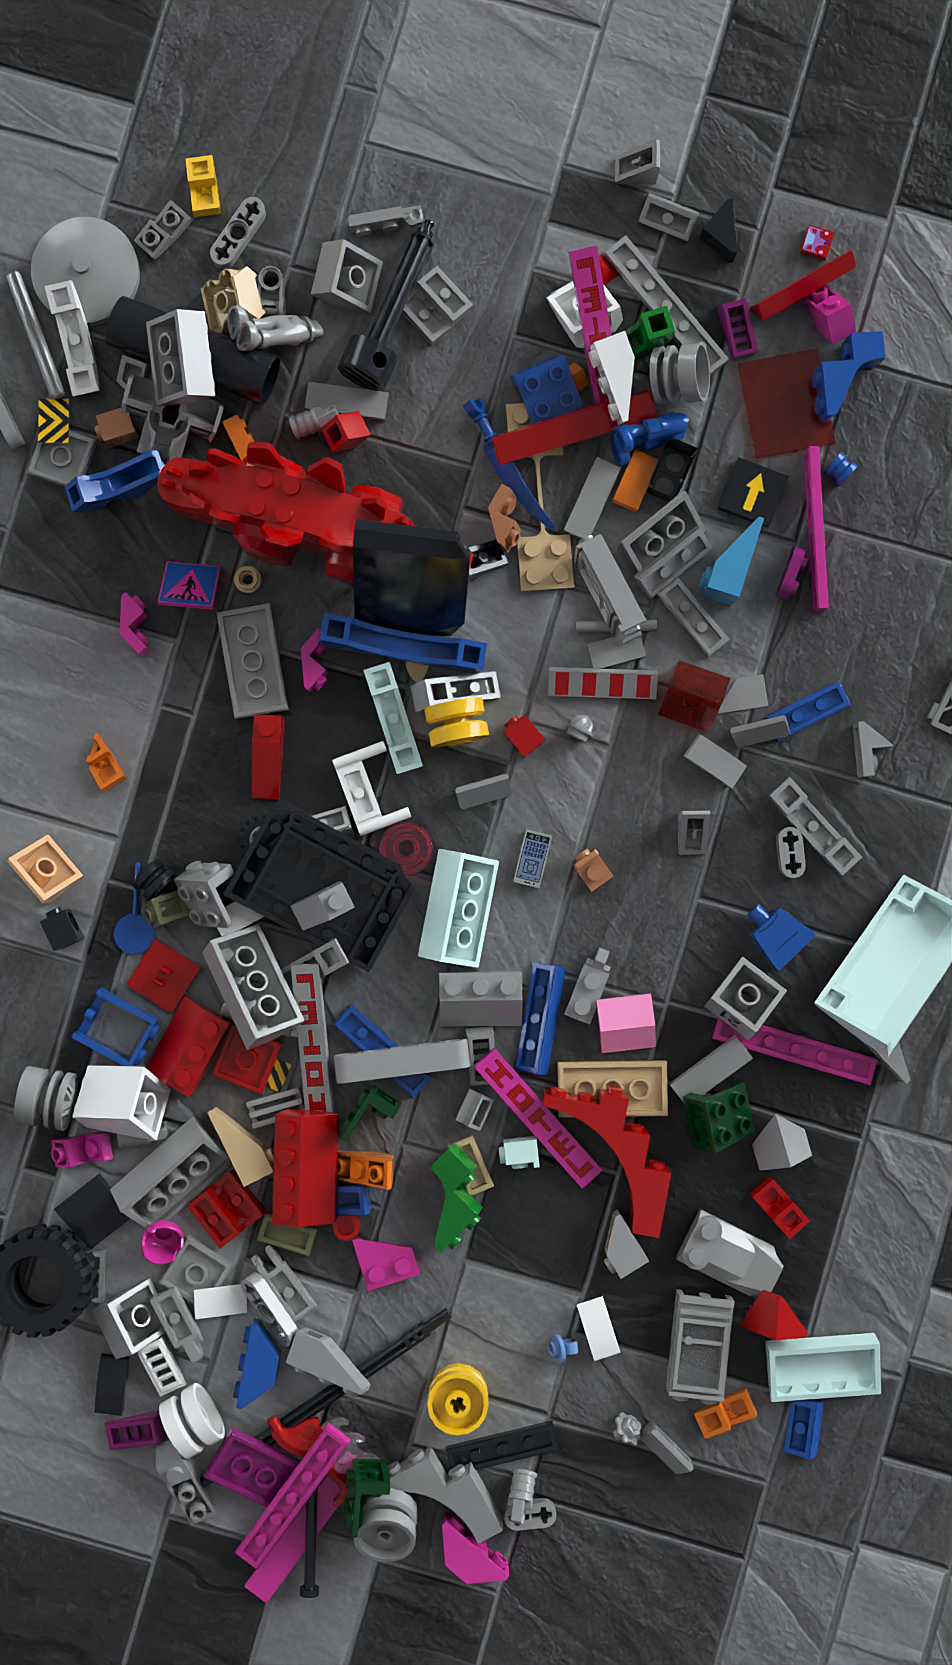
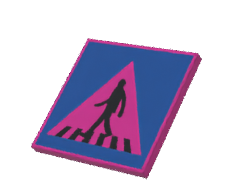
M167 561L158 605L213 609L221 566Z

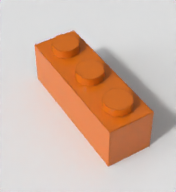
M235 415L222 422L242 461L247 456L248 444L254 442L251 433L247 434L245 431L247 425L244 419H239L238 415Z

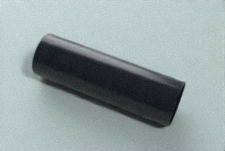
M121 296L109 317L106 329L107 345L151 362L146 322L168 312L130 297ZM208 328V342L215 387L263 406L269 399L275 386L280 368V356L257 348L251 351H241L237 348V340H232L230 336Z

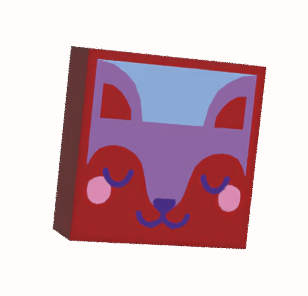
M808 225L800 254L825 261L834 232Z

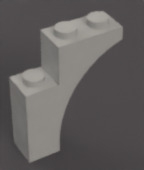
M429 1447L425 1450L417 1449L408 1456V1459L401 1463L395 1461L387 1466L390 1488L425 1495L443 1503L465 1522L478 1544L503 1531L504 1517L478 1472L474 1469L472 1462L464 1466L459 1464L453 1467L447 1474L432 1447Z

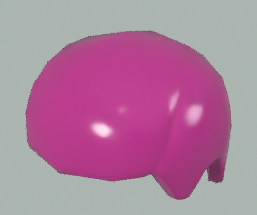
M158 1220L148 1225L141 1238L143 1257L148 1262L157 1265L173 1262L178 1251L183 1248L184 1238L182 1229L174 1222L167 1220Z

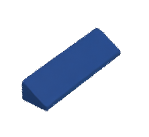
M533 962L515 1066L516 1070L538 1075L548 1074L565 967Z

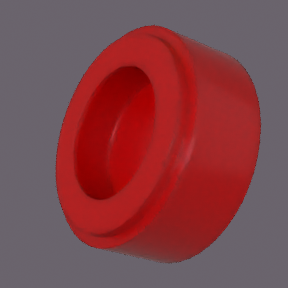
M338 1214L336 1222L332 1225L333 1233L338 1239L343 1241L354 1239L360 1230L358 1217L351 1214Z

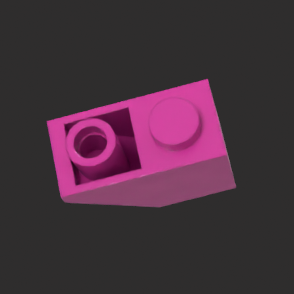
M828 285L802 298L819 333L831 344L848 337L851 333H856L851 304Z

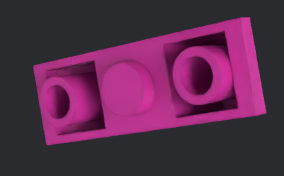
M445 1512L442 1518L445 1566L466 1584L506 1581L509 1577L507 1559L498 1551L492 1552L487 1547L486 1541L478 1544L474 1535L466 1529V1524L456 1515L452 1517L449 1513Z

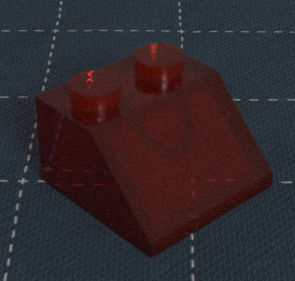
M679 660L674 666L658 715L709 733L722 705L731 678Z

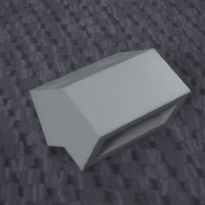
M469 1087L455 1120L467 1127L480 1131L494 1099Z

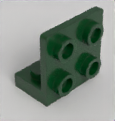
M739 1081L711 1097L695 1093L683 1096L693 1147L716 1154L754 1132L744 1082Z
M375 1085L371 1091L365 1088L355 1104L359 1110L356 1114L350 1112L340 1128L344 1132L341 1139L346 1142L369 1104L373 1106L372 1111L381 1118L386 1119L389 1116L393 1119L400 1108L401 1102Z
M352 1459L351 1469L346 1470L348 1496H344L343 1512L346 1514L345 1526L350 1527L352 1538H358L361 1494H366L373 1498L390 1495V1479L385 1459Z

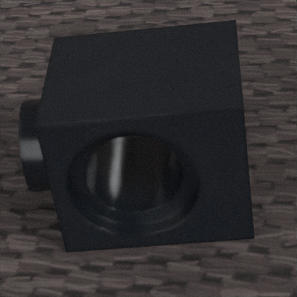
M61 907L55 908L46 913V919L40 921L53 951H60L85 939L71 909L62 910Z

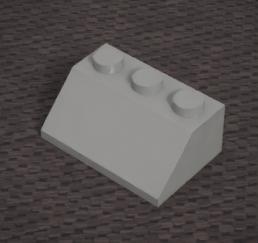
M176 309L146 322L156 406L200 402L214 397L215 382L212 374L205 311Z
M440 972V1027L522 1026V972Z

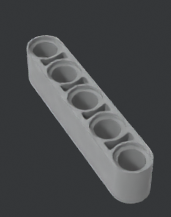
M466 1038L351 1052L333 1056L336 1082L338 1084L470 1067Z

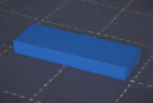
M837 681L767 716L765 719L782 715L786 716L790 735L850 706L851 703L840 682ZM788 736L777 738L776 741L778 742Z

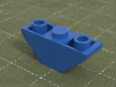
M254 1318L251 1327L246 1326L243 1343L247 1344L246 1354L241 1353L238 1370L243 1372L241 1381H236L233 1398H237L236 1408L239 1409L244 1408L271 1389L277 1380L282 1351L260 1319Z

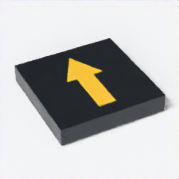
M738 457L718 509L750 522H754L758 517L764 518L762 526L769 528L789 476Z

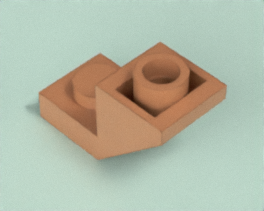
M501 484L488 509L496 540L502 550L508 553L511 547L518 543L521 529L515 520L507 517V514H511L514 510L517 497L511 488Z

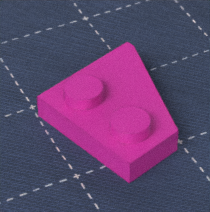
M360 1237L352 1239L368 1291L420 1275L421 1272L413 1246L395 1245L379 1240L378 1242L364 1240Z

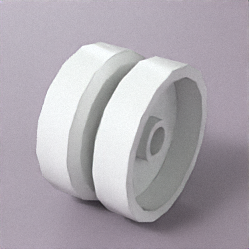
M193 1383L183 1389L181 1398L172 1396L163 1401L159 1406L163 1427L173 1446L185 1458L190 1459L202 1452L204 1443L212 1446L225 1436V1428L220 1413L211 1396L199 1383Z

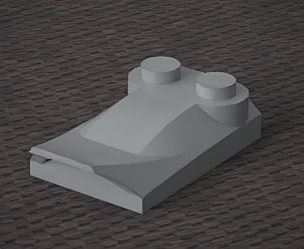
M699 1209L676 1255V1259L686 1264L689 1268L698 1270L749 1296L759 1295L762 1290L772 1292L783 1269V1264L780 1262L773 1245L702 1209Z

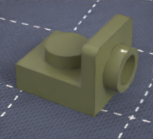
M178 890L149 900L145 903L146 908L144 909L145 918L149 924L152 923L154 929L187 917L190 912L184 900L179 896Z

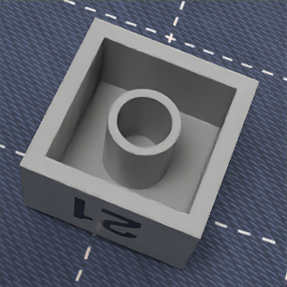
M742 957L704 1007L749 1040L759 1030L787 990Z

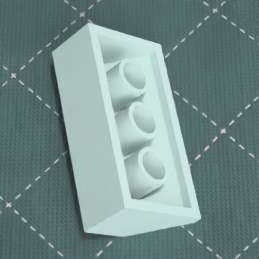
M438 850L418 952L419 957L479 967L499 861L461 852Z

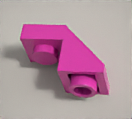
M125 592L121 596L120 635L144 658L151 651L146 645L149 640L139 629L135 632L134 630L149 617L144 611L147 606L136 594L131 597Z
M319 628L301 648L304 687L310 693L314 689L319 691L328 680L325 677L328 674L327 670L313 659L315 655L319 657L327 648L326 646L317 645Z
M94 1132L51 1140V1155L55 1162V1167H72L87 1162H104L113 1159L109 1132Z

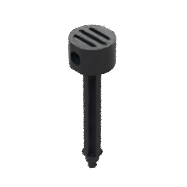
M430 219L424 221V227H419L417 232L411 234L410 242L368 336L361 334L351 336L338 364V370L345 378L365 389L374 391L384 390L397 362V355L387 345L427 254L433 246V232L431 229L434 227V222Z

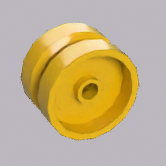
M481 697L458 699L424 708L427 724L444 725L429 732L431 748L459 746L489 737L486 721H469L481 716L485 712Z
M461 1363L447 1365L440 1369L431 1380L427 1406L429 1416L435 1426L445 1433L458 1436L469 1434L479 1428L486 1418L489 1406L487 1383L481 1373L472 1366Z

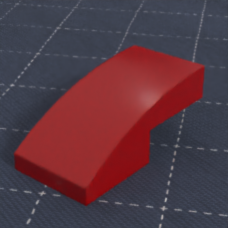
M771 1176L766 1178L750 1193L789 1239L810 1222Z

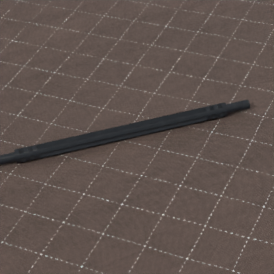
M445 1308L425 1323L421 1321L356 1366V1368L368 1379L431 1335V1331L452 1318V1315ZM336 1384L329 1385L279 1421L286 1428L294 1427L305 1419L312 1418L346 1393L343 1391V1387ZM270 1427L255 1436V1438L269 1445H273L276 1442L271 1436L272 1430ZM203 1476L200 1477L203 1488L213 1483Z

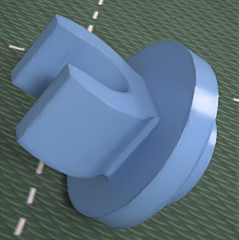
M559 1334L552 1336V1341L548 1345L549 1353L558 1363H563L566 1355L578 1353L577 1341L572 1342L571 1338L562 1339Z

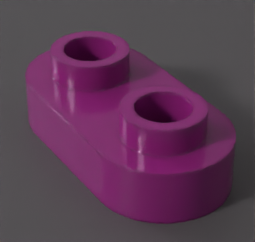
M794 546L777 588L776 597L787 600L788 596L793 597L799 585V581L795 579L798 571L803 572L809 557L805 555L806 549Z

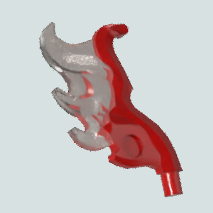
M277 1415L267 1419V1423L272 1430L271 1436L282 1448L295 1455L305 1456L328 1423L351 1439L348 1446L326 1474L339 1486L341 1491L340 1495L333 1499L334 1507L344 1503V1496H348L346 1470L351 1469L352 1459H380L377 1455L365 1452L357 1447V1442L366 1441L364 1436L359 1433L340 1430L341 1425L349 1424V1421L343 1417L331 1418L322 1426L319 1425V1417L305 1419L294 1427L287 1428L285 1425H281Z

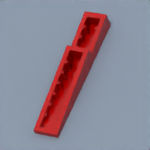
M641 390L631 393L628 421L624 424H638L642 420L657 418L651 391ZM610 401L595 406L589 405L492 437L498 464L502 465L612 432L613 427L618 426L617 420L613 421L609 414L608 405Z

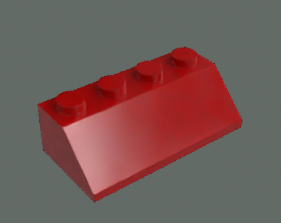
M287 1108L275 1114L272 1225L305 1227L336 1222L339 1113Z

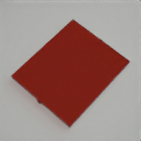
M818 348L784 355L777 354L773 357L738 363L756 458L787 452L796 453L799 450L807 449L809 446L820 447L836 443L832 420L827 423H820L819 415L815 413L817 392L816 388L812 385V374L820 365Z

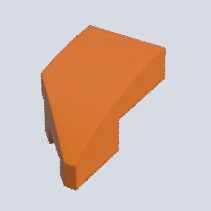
M97 732L93 736V747L90 755L87 756L86 762L89 764V770L99 788L105 793L126 780L127 777L104 739Z

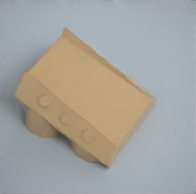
M245 267L240 270L224 269L219 275V280H209L201 288L209 329L222 334L229 333L227 318L229 309L232 306H242L246 310L248 320L251 318L260 319L265 313L261 306L255 277L258 275L250 268Z

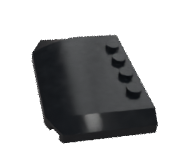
M356 519L353 539L354 619L409 633L451 636L465 623L471 550L467 545L463 546L461 544L460 534L453 531Z
M270 809L223 895L319 946L337 939L348 961L370 972L415 887L406 877L398 863L305 812ZM338 881L342 882L355 908L329 921L302 930L290 906Z

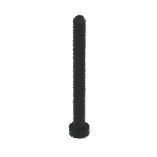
M318 1487L306 1502L304 1585L300 1586V1596L303 1598L319 1596V1586L315 1584Z

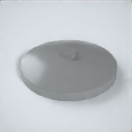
M76 217L60 222L41 238L32 257L31 279L37 296L50 312L45 286L71 280L79 297L87 326H95L109 321L113 307L121 296L134 299L140 281V265L131 242L120 229L102 219Z

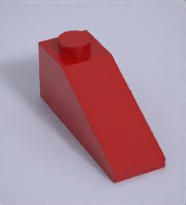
M254 714L252 798L279 800L285 729V719L282 716Z

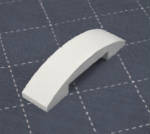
M69 280L45 286L51 314L55 315L69 368L66 369L72 396L100 391L93 345L73 282Z

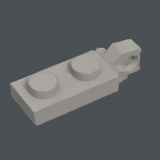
M421 205L402 209L399 206L349 215L348 225L350 234L356 233L357 236H365L371 234L372 230L381 228L383 231H393L398 229V225H407L410 228L423 225V214Z
M598 947L594 960L587 958L586 963H583L564 1015L587 1024L591 1023L597 1008L596 1000L600 999L609 977L611 967L605 965L610 951Z
M175 1285L151 1297L150 1303L174 1348H178L180 1352L185 1350L192 1363L202 1359L205 1352L200 1344L203 1341L201 1331L177 1286Z

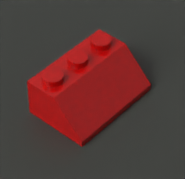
M185 996L146 1068L164 1084L190 1097L199 1086L233 1021L222 1017L216 1011Z

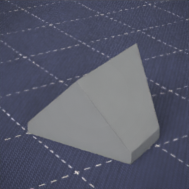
M777 1114L773 1116L757 1139L751 1143L759 1170L789 1168L812 1156L805 1129Z

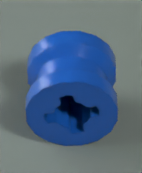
M841 452L823 473L826 476H832L835 479V484L840 487L857 468V465L854 462L850 463L847 461L846 455Z

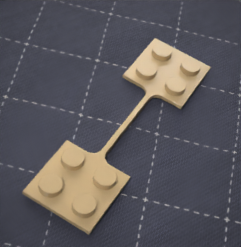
M524 403L506 404L508 432L532 424ZM563 446L528 456L535 463L537 500L542 509L540 459L545 456H562ZM539 521L540 533L537 536L520 537L517 543L521 591L574 588L570 534L550 535L546 532L545 525Z

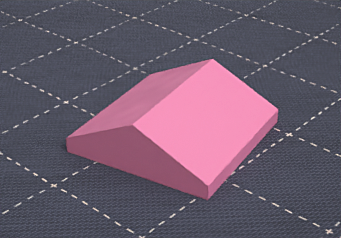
M651 994L596 1000L602 1053L656 1047L655 1019Z

